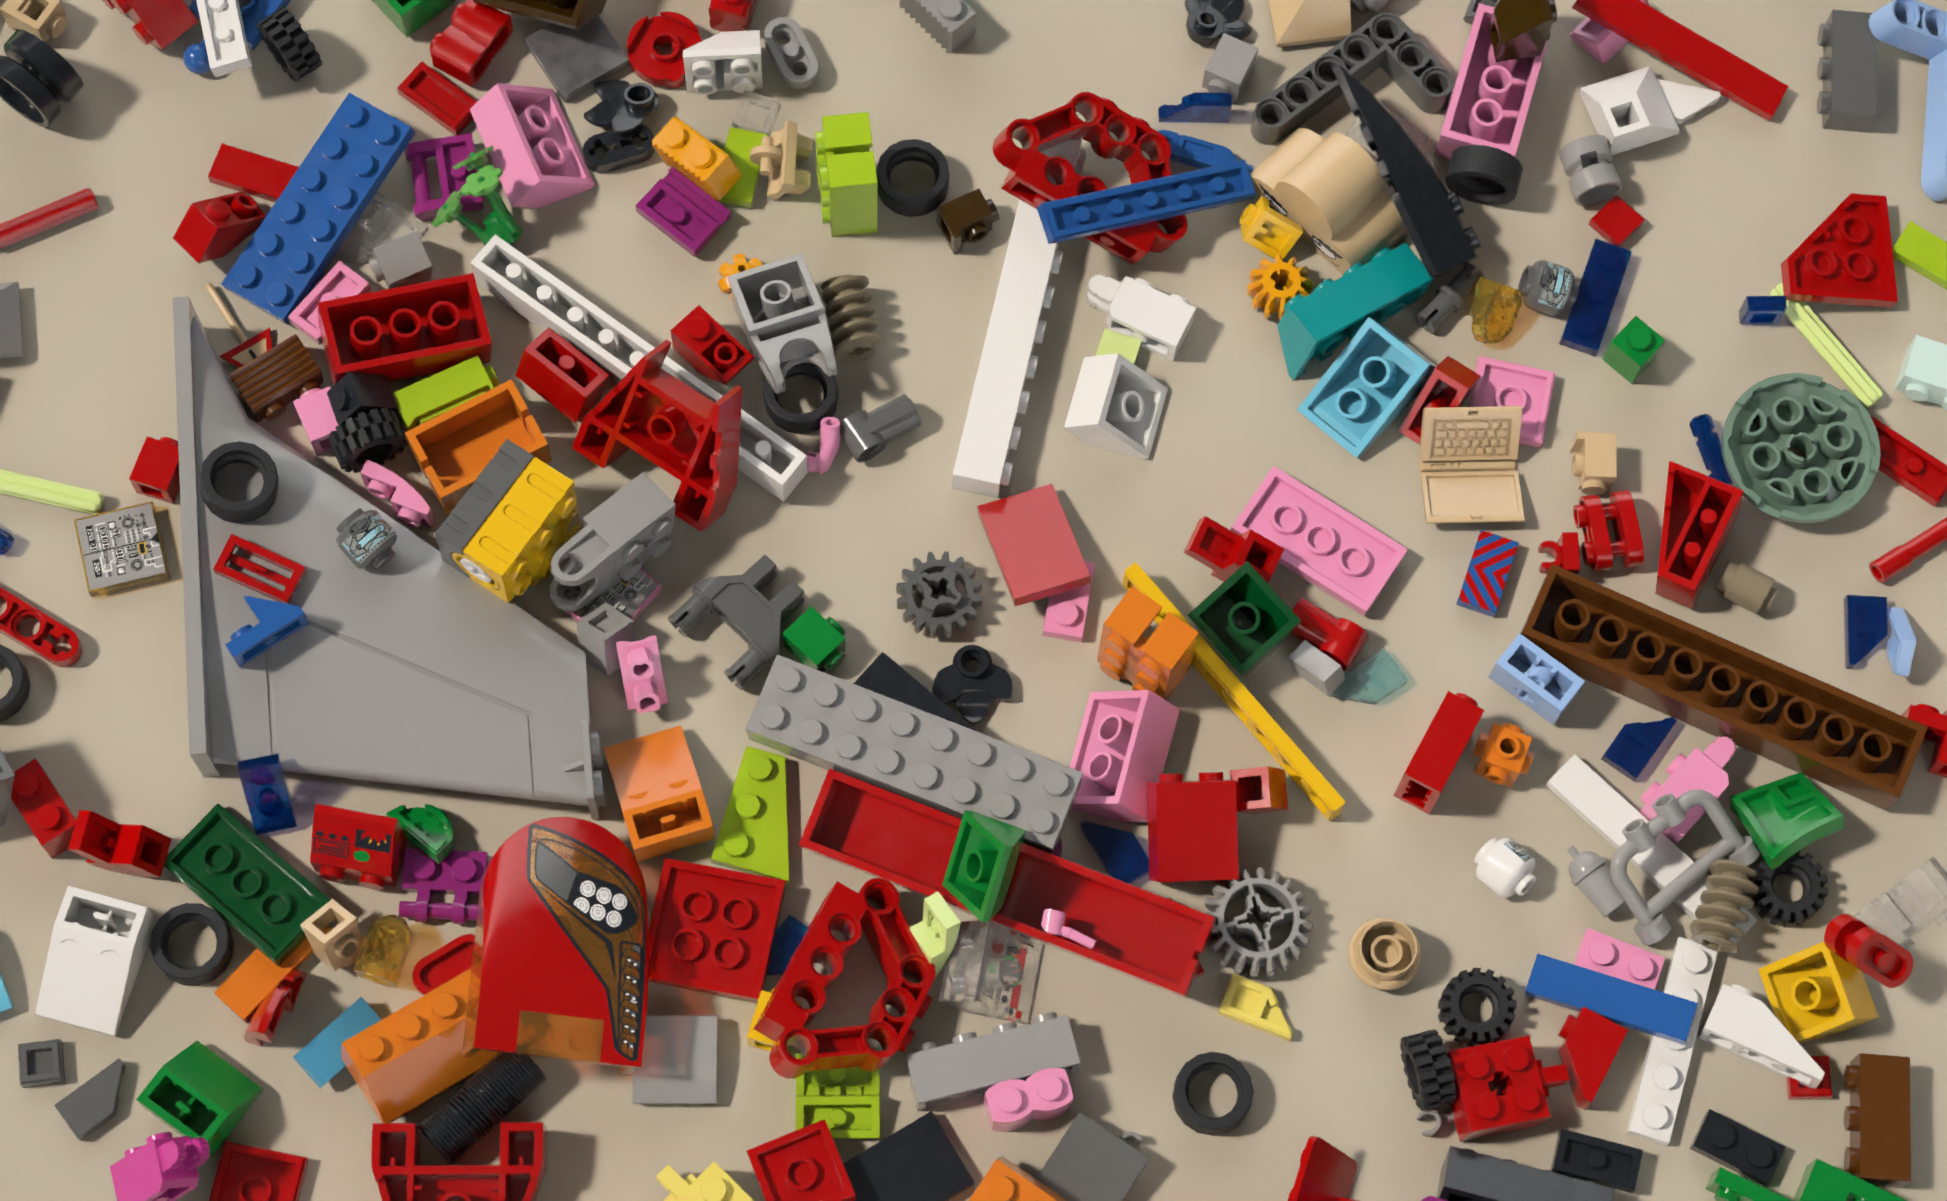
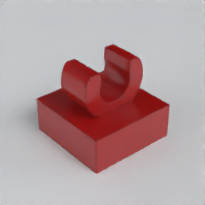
M1562 532L1557 543L1554 541L1540 543L1538 553H1550L1554 557L1553 562L1541 563L1539 567L1540 573L1547 574L1551 564H1554L1578 575L1580 571L1578 532Z

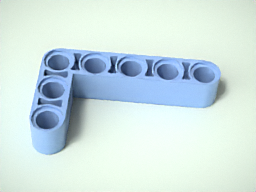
M1892 0L1870 15L1869 28L1875 38L1881 42L1929 59L1921 185L1924 193L1930 199L1942 201L1947 198V12L1917 0Z

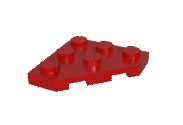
M1851 193L1781 263L1784 300L1892 308L1898 303L1887 196Z

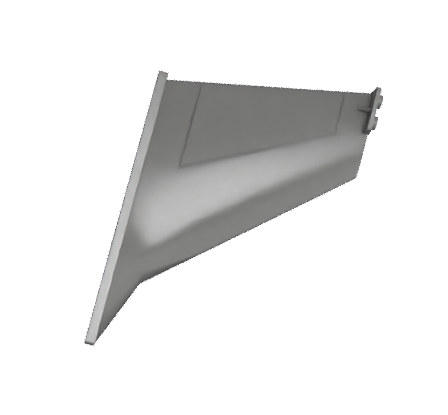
M189 296L173 298L190 756L203 777L220 776V764L588 806L591 818L600 819L599 807L606 806V792L602 771H596V768L603 767V751L599 731H592L586 653L512 601L509 603L505 602L471 580L470 577L468 578L442 561L440 551L249 419L195 312ZM241 441L255 444L265 450L276 464L278 474L276 501L265 515L255 521L245 523L224 521L211 513L203 502L200 488L202 464L211 451L225 443ZM241 462L228 464L216 474L215 487L219 495L233 502L252 500L260 494L264 484L263 476L256 467ZM359 508L363 512L367 510L377 511L397 534V540L391 547L396 554L379 569L373 564L365 569L357 568L336 544V539L340 534L336 528ZM231 534L305 566L307 570L304 578H301L297 591L292 595L290 605L300 606L309 624L240 668L225 644L231 641V635L241 627L246 625H252L253 627L259 623L248 607L244 596L270 601L275 600L214 573L213 568ZM237 548L233 551V554L289 579L293 574ZM228 562L226 565L278 590L284 591L285 589L281 585Z

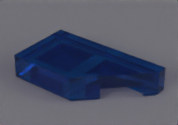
M1189 94L1182 98V103L1179 105L1165 104L1158 108V122L1229 123L1232 94Z
M1847 595L1844 598L1846 669H1852L1888 635L1887 597Z
M1670 717L1660 721L1625 724L1601 760L1635 782L1677 720Z
M1088 821L1080 824V829L1110 877L1132 884L1149 874V858L1133 833Z

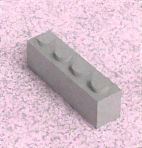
M1056 1012L1046 1013L1033 1018V1024L1017 1027L1016 1022L1005 1023L994 1027L992 1034L977 1037L976 1032H970L952 1038V1044L937 1047L935 1042H929L913 1047V1053L906 1055L905 1064L917 1111L985 1095V1092L990 1087L999 1082L1012 1079L1026 1081L1031 1075L1043 1069L1062 1068L1066 1070L1067 1074L1079 1071L1081 1062L1068 1015L1057 1017Z

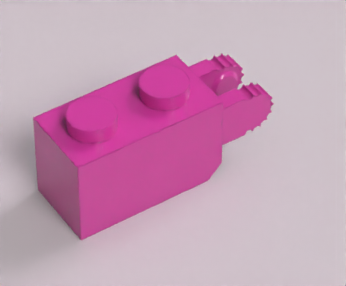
M171 1132L158 1133L146 1138L147 1144L125 1151V1157L110 1166L117 1201H175L197 1188L199 1179L197 1167L208 1160L210 1145H208L206 1138L203 1137L192 1138L191 1140L190 1136L173 1138Z

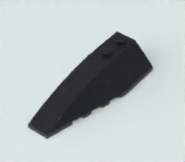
M1338 65L1332 68L1355 117H1359L1361 121L1359 126L1367 145L1378 156L1376 165L1381 176L1385 179L1388 186H1392L1395 191L1391 197L1429 276L1439 278L1479 258L1476 249L1482 247L1472 226L1466 229L1459 214L1465 211L1456 192L1453 191L1448 194L1426 155L1403 125L1379 99L1342 66Z

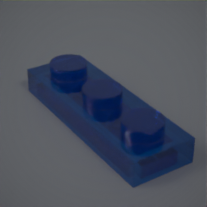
M1595 239L1579 283L1578 296L1571 307L1559 345L1596 357L1632 253L1631 250Z

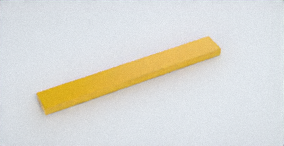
M1136 562L1125 570L1122 585L1127 591L1133 586L1162 606V610L1153 620L1157 625L1162 622L1168 612H1171L1192 627ZM1199 635L1191 663L1193 667L1281 768L1285 770L1321 814L1331 822L1342 813L1346 803L1345 800Z

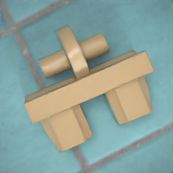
M787 120L784 123V129L772 132L770 136L762 137V145L755 146L750 150V161L760 166L761 175L768 176V198L777 200L785 193L801 195L810 187L811 174L809 171L795 168L796 160L804 162L810 157L813 139L797 133L798 123Z

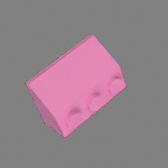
M497 83L470 109L486 148L492 145L494 147L488 153L493 166L500 168L503 172L499 179L511 207L542 208L590 190L595 185L553 89Z
M1150 690L1090 692L1070 768L1083 772L1082 785L1072 809L1118 822H1148L1147 782H1159V774H1163L1180 709Z

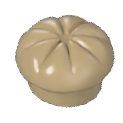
M1376 918L1365 922L1354 932L1349 942L1348 958L1353 972L1364 984L1379 990H1394L1408 984L1416 976L1422 961V950L1417 936L1407 925L1391 918Z

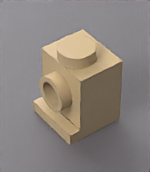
M6 0L0 8L8 27L13 30H25L37 36L45 43L50 36L53 38L59 37L66 26V13L60 0Z
M1577 431L1570 444V453H1573L1572 475L1578 476V490H1582V493L1588 495H1599L1605 491H1610L1617 478L1616 433Z
M331 899L300 924L315 955L334 971L340 967L345 968L353 965L358 959V953L367 946L357 926L359 924L357 918L334 899ZM334 920L337 926L327 934H324L321 930Z

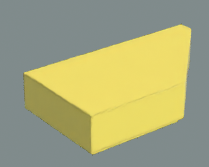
M1232 974L1218 1011L1219 1015L1286 1041H1290L1293 1033L1280 1010L1278 1000L1272 988L1237 974Z

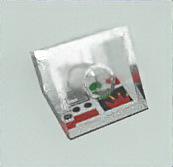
M980 920L960 921L957 941L947 959L939 1002L969 1014L1021 1024H1031L1045 944L994 921L989 923L981 922Z

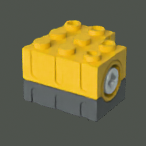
M506 439L493 459L490 460L470 489L451 511L448 518L435 532L442 561L468 578L470 577L471 580L507 603L515 595L521 596L530 584L535 587L542 577L547 579L552 574L551 561L555 552L582 530L580 527L581 521L579 520L578 505H576V492L573 489L574 481Z

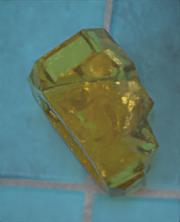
M1480 277L1475 285L1476 294L1470 311L1472 316L1471 330L1476 341L1490 345L1503 341L1512 331L1522 305L1523 291Z
M394 914L378 918L367 929L354 967L357 976L386 987L397 986L409 951L411 935L409 926L404 918Z

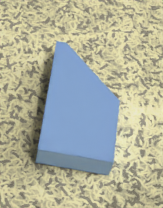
M1890 607L1887 610V618L1891 624L1892 631L1890 639L1887 640V658L1895 675L1909 676L1917 640L1904 608Z

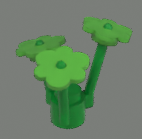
M493 145L477 153L471 152L468 158L453 166L454 170L465 165L468 171L476 169L477 173L469 175L466 178L467 183L461 187V190L454 191L448 197L445 204L438 210L432 225L436 228L445 221L451 223L456 219L477 235L484 245L495 234L511 245L522 235L523 230L505 206L496 189L500 183L499 178L503 174L502 170L494 168L493 165L483 166L484 163L489 161L486 154L494 149ZM472 194L473 197L486 196L494 211L484 218L483 224L486 226L484 230L460 212L463 207L460 203L462 195L468 196Z

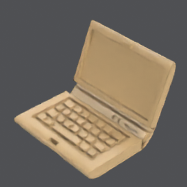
M1522 406L1434 407L1423 409L1419 469L1427 524L1525 521L1519 475L1516 466Z

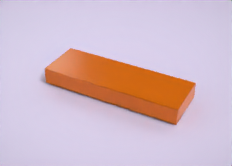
M327 925L321 931L327 934L332 929ZM307 937L279 967L256 949L224 981L214 994L246 1023L255 1014L264 998L274 986L289 972L297 970L314 953Z

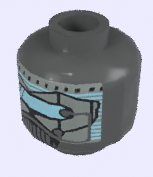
M1539 260L1533 266H1526L1518 284V294L1522 296L1526 307L1552 316L1560 314L1566 306L1572 307L1579 291V286L1574 284V274L1571 269L1546 260Z
M359 508L336 528L340 533L336 539V544L359 569H365L372 564L379 569L396 554L391 547L397 540V534L375 510L363 512Z

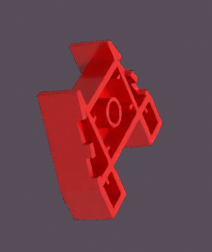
M665 340L642 357L627 375L604 396V399L583 418L572 449L605 469L631 448L681 481L673 500L676 504L675 516L703 532L725 513L737 485L743 388L739 385L735 386L714 403L661 369L671 345L670 341Z
M500 1122V1165L420 1166L421 1131L415 1123H372L371 1168L382 1201H536L546 1173L547 1127L543 1122Z

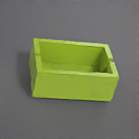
M869 112L822 116V131L815 132L816 172L818 189H820L822 223H830L831 237L876 233L877 175L874 151H870L873 143Z

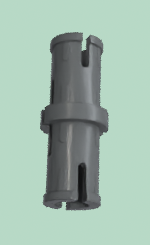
M1467 263L1448 285L1442 284L1436 291L1437 296L1421 312L1417 313L1415 319L1420 326L1433 316L1424 328L1425 331L1434 333L1452 312H1458L1464 306V300L1485 281L1484 275L1480 270L1470 280H1467L1476 268L1475 265Z

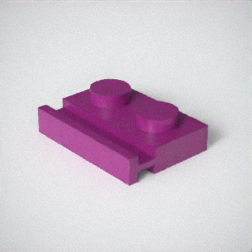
M671 167L668 170L669 173L663 179H660L635 205L636 212L693 257H696L720 231V227L731 219V212L683 174Z

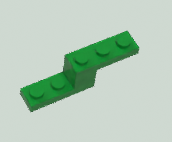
M1815 1159L1807 1165L1793 1201H1907L1819 1159ZM1721 1167L1711 1174L1705 1190L1715 1194L1714 1199L1716 1201H1791Z

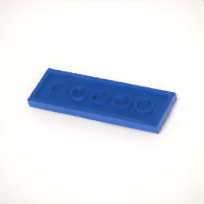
M349 92L221 285L236 296L288 325L290 323L288 316L310 293L415 135L412 127Z

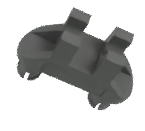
M766 555L762 556L743 575L716 576L699 580L692 586V596L668 617L671 625L675 629L679 627L678 632L686 636L708 613H715L748 644L749 649L731 667L724 671L726 677L732 683L734 681L737 682L735 686L740 690H743L745 685L765 666L770 668L773 665L776 655H780L782 623L805 601L802 597L804 590L793 580L770 601L760 593L777 576L775 571L777 568L776 564Z

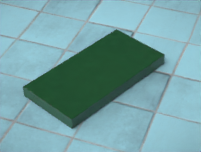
M219 803L166 856L164 863L166 870L205 904L216 910L229 925L278 967L306 939L300 924L331 900Z

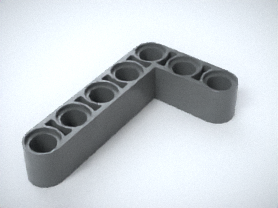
M1381 13L1261 99L1254 110L1251 134L1259 143L1273 145L1342 96L1344 93L1332 68L1338 65L1345 68L1359 82L1381 67L1414 104L1428 114H1438L1447 107L1454 86V78L1449 70L1397 15ZM1378 34H1387L1390 37H1392V39H1382L1378 36ZM1356 54L1364 60L1356 61L1350 58L1349 55ZM1402 61H1413L1417 66L1410 67ZM1327 75L1335 79V81L1327 82L1322 80L1320 76ZM1435 87L1438 88L1442 93L1435 94L1430 92L1427 88ZM1298 96L1306 100V102L1297 103L1291 98ZM1272 118L1277 123L1269 125L1263 122L1262 119Z

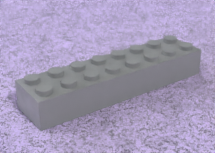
M776 655L746 727L747 735L752 741L824 769H833L959 819H962L964 810H971L1026 830L1023 840L1024 844L1053 855L1083 780V772L780 655Z

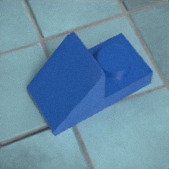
M244 596L248 607L259 623L253 627L252 625L241 627L231 635V641L225 645L240 668L308 625L309 622L300 606Z

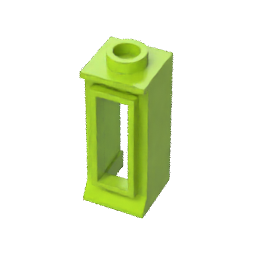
M477 355L396 391L393 395L398 406L397 412L406 431H409L500 384L491 365L484 367Z

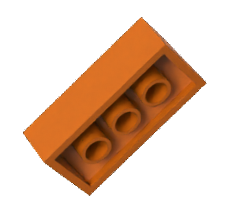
M482 962L342 1042L341 1059L382 1123L396 1121L471 1077L475 1072H478V1069H481V1066L484 1067L485 1064H488V1061H491V1058H494L497 1052H500L497 1050L473 1048ZM519 1018L517 1044L522 1047L529 1042V1038Z

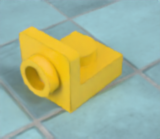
M1263 196L1258 199L1255 205L1250 203L1245 208L1239 221L1243 241L1272 258L1279 253L1282 260L1303 233L1302 226L1270 208L1269 200Z

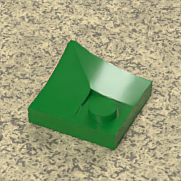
M1802 772L1730 796V810L1751 835L1771 870L1780 866L1784 861L1809 844L1844 829V815Z

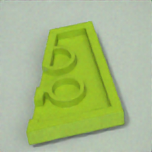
M746 746L712 853V864L749 874L785 880L786 884L790 885L785 756Z

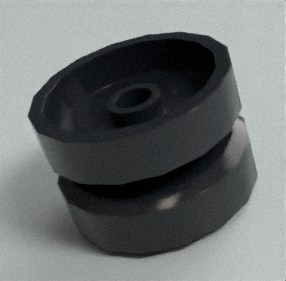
M17 29L3 46L6 56L0 55V98L29 121L41 127H48L61 112L58 100L70 102L84 84L75 69L51 46L37 36L25 30Z

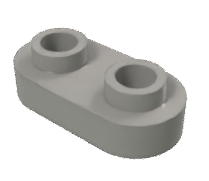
M779 17L770 21L764 30L765 47L783 81L795 89L810 87L818 78L819 65L817 57L801 27L795 20L788 17ZM780 38L790 40L787 44H779L777 42ZM796 69H804L806 71L803 75H796L793 72Z

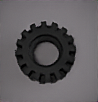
M285 7L280 8L257 23V29L262 35L261 38L267 44V48L275 56L277 63H280L284 72L294 82H298L322 66L323 63L319 53L315 50V45L309 40L306 31H303L298 20L296 21L292 13L288 12Z
M377 408L371 409L369 414L361 412L358 413V417L355 419L352 417L346 419V424L336 426V431H332L329 438L341 469L345 470V472L353 470L354 473L362 470L366 460L384 465L385 460L396 458L395 454L402 453L404 451L403 447H406L408 444L396 413L392 409L388 411V408H382L379 412Z
M1798 851L1772 870L1767 865L1765 859L1755 868L1758 876L1750 878L1749 881L1759 887V891L1753 894L1754 898L1752 900L1754 902L1753 908L1758 906L1761 909L1758 915L1762 919L1767 915L1771 918L1769 923L1776 926L1779 922H1782L1783 927H1791L1794 923H1796V926H1799L1807 919H1810L1823 906L1825 902L1823 899L1828 895V888H1824V885L1828 882L1827 875L1821 876L1820 870L1823 868L1819 862L1813 865L1810 862L1813 856L1809 853L1803 857L1799 855L1800 851ZM1780 874L1795 876L1803 887L1801 899L1795 902L1781 900L1774 892L1773 882L1775 877Z
M1473 968L1471 972H1467V970L1461 971L1457 977H1453L1443 990L1438 1002V1008L1440 1009L1438 1017L1439 1021L1445 1024L1443 1030L1448 1035L1451 1032L1455 1036L1453 1039L1455 1042L1465 1041L1467 1042L1466 1047L1496 1042L1506 1033L1514 1021L1516 1015L1514 1010L1517 1007L1516 1000H1512L1514 991L1512 987L1507 988L1504 985L1507 980L1502 976L1499 979L1493 976L1495 971L1488 969L1484 973L1481 972V968ZM1471 993H1480L1486 996L1492 1004L1491 1018L1481 1023H1476L1466 1018L1461 1007L1465 996Z
M1433 1029L1402 1037L1400 1049L1403 1053L1401 1058L1405 1065L1403 1068L1405 1074H1407V1083L1412 1090V1097L1416 1100L1417 1107L1423 1111L1454 1103L1456 1100V1086L1453 1082L1455 1080L1454 1073L1451 1071L1450 1058H1447V1049L1443 1045L1438 1031Z

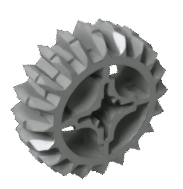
M1262 867L1257 868L1255 878H1251L1249 871L1244 868L1239 873L1240 882L1237 879L1224 880L1227 888L1216 884L1212 890L1216 898H1207L1204 904L1211 911L1205 914L1211 915L1216 919L1209 940H1217L1210 946V953L1224 952L1220 960L1222 966L1228 965L1231 959L1237 962L1234 968V973L1237 975L1241 974L1244 966L1250 967L1249 974L1251 978H1257L1259 967L1264 968L1267 977L1274 976V963L1281 970L1287 971L1290 967L1288 958L1299 961L1302 953L1298 947L1306 948L1309 945L1310 939L1303 933L1311 932L1313 929V923L1303 919L1311 914V907L1306 905L1298 906L1304 900V892L1290 893L1294 885L1292 879L1287 880L1283 886L1277 883L1280 878V872L1274 871L1270 879L1264 878L1265 871ZM1259 894L1272 898L1281 906L1274 908L1266 906L1261 901ZM1243 896L1245 901L1243 905L1244 914L1234 917L1233 922L1225 923V909L1232 901ZM1253 914L1259 922L1265 921L1262 934L1256 924H1249ZM1289 922L1290 933L1288 939L1279 947L1271 950L1269 944L1271 941L1270 931L1280 928L1282 923ZM1230 935L1233 938L1248 939L1252 942L1255 951L1258 952L1241 947Z

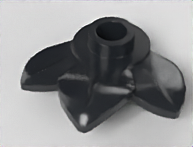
M1185 0L1184 5L1189 13L1186 28L1188 36L1195 43L1201 45L1212 44L1218 38L1221 39L1223 33L1243 40L1252 32V28L1245 21L1239 19L1245 7V0Z
M625 80L601 81L594 84V89L602 102L585 112L584 118L589 123L598 127L612 125L614 133H627L638 128L645 117L654 114L658 110L659 97L648 84L635 83L631 85Z
M967 645L956 652L952 665L941 669L937 673L932 693L945 704L956 701L957 709L961 715L970 723L977 724L988 714L992 698L997 700L1011 699L1012 681L1005 669L992 663V658L986 649L978 645ZM973 660L979 663L980 668L977 671L971 672L965 668V664Z

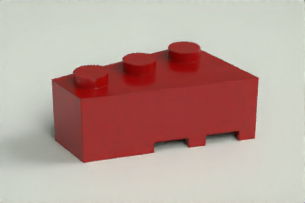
M1669 461L1655 594L1693 609L1741 510L1743 490Z

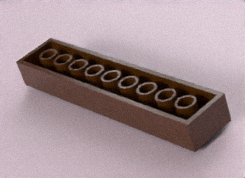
M1551 564L1520 633L1573 673L1717 737L1728 736L1737 746L1794 771L1802 772L1810 778L1886 811L1900 799L1928 728L1554 564Z

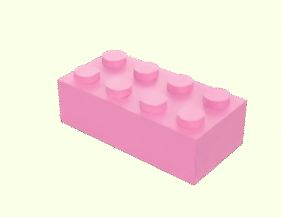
M1478 4L1434 155L1451 160L1453 151L1461 146L1486 145L1501 149L1515 157L1548 40L1545 42L1541 56L1496 62L1488 31L1495 7Z

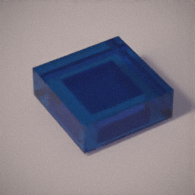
M1747 296L1738 311L1739 323L1742 325H1777L1787 309L1786 296Z

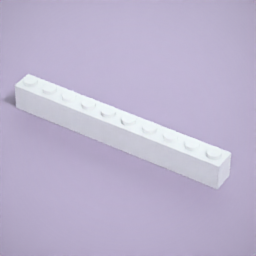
M1081 138L1067 140L1041 151V153L1050 158L1053 156L1065 158L1071 163L1074 172H1076V170H1084L1088 149L1081 147ZM1047 174L1049 181L1056 185L1054 178ZM1020 199L952 477V488L995 498L999 496L1001 485L1009 486L1013 463L1007 462L1010 449L1017 451L1022 427L1015 426L1018 413L1026 414L1030 392L1024 391L1026 378L1034 379L1039 356L1032 355L1035 343H1043L1047 321L1041 320L1043 308H1051L1055 286L1049 285L1051 273L1059 274L1063 258V251L1057 250L1059 242L1048 244L1038 210Z
M496 234L470 263L477 284L543 331L550 327L607 372L609 378L616 383H619L642 357L655 348ZM666 356L661 369L714 403L723 397ZM741 409L738 470L784 502L808 473L807 455Z

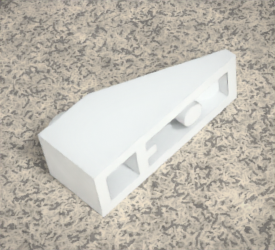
M1725 984L1722 985L1699 1038L1787 1078H1794L1809 1088L1816 1089L1825 1072L1761 1000L1754 998V993L1743 986L1733 984L1729 987Z

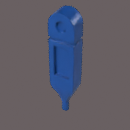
M1162 129L1158 131L1167 138L1170 144L1171 156L1169 160L1173 159L1176 162L1200 169L1240 161L1227 147L1183 134L1178 135L1179 133ZM1247 164L1249 172H1252L1254 166Z

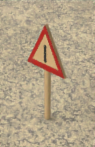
M206 284L205 287L241 343L220 355L219 358L239 369L272 348L271 328L269 327L254 337L247 339L213 284Z

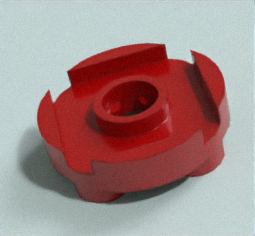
M671 11L660 12V16H653L649 19L648 16L640 19L632 27L627 38V51L631 70L649 84L666 86L671 89L681 87L686 80L683 50L702 42L697 27L686 16ZM667 42L671 43L673 53L669 55H660L659 51L655 48L657 45L665 46Z

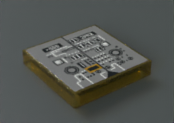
M153 501L74 520L88 592L91 597L171 579L156 507Z

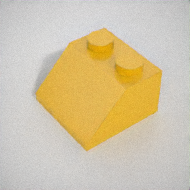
M1824 941L1758 969L1774 1015L1799 1044L1849 1030L1879 1017L1862 971L1828 950Z

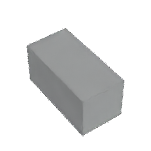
M1306 640L1288 656L1292 670L1328 696L1345 680L1341 665Z

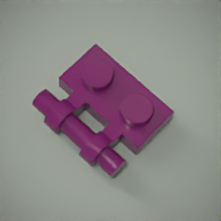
M405 848L401 889L403 892L417 893L416 902L400 901L399 917L415 918V922L426 923L429 922V919H450L452 924H466V920L482 921L483 905L468 904L469 895L483 896L484 879L488 869V853L451 850L449 855L438 864L421 849ZM432 893L454 894L453 903L431 902Z

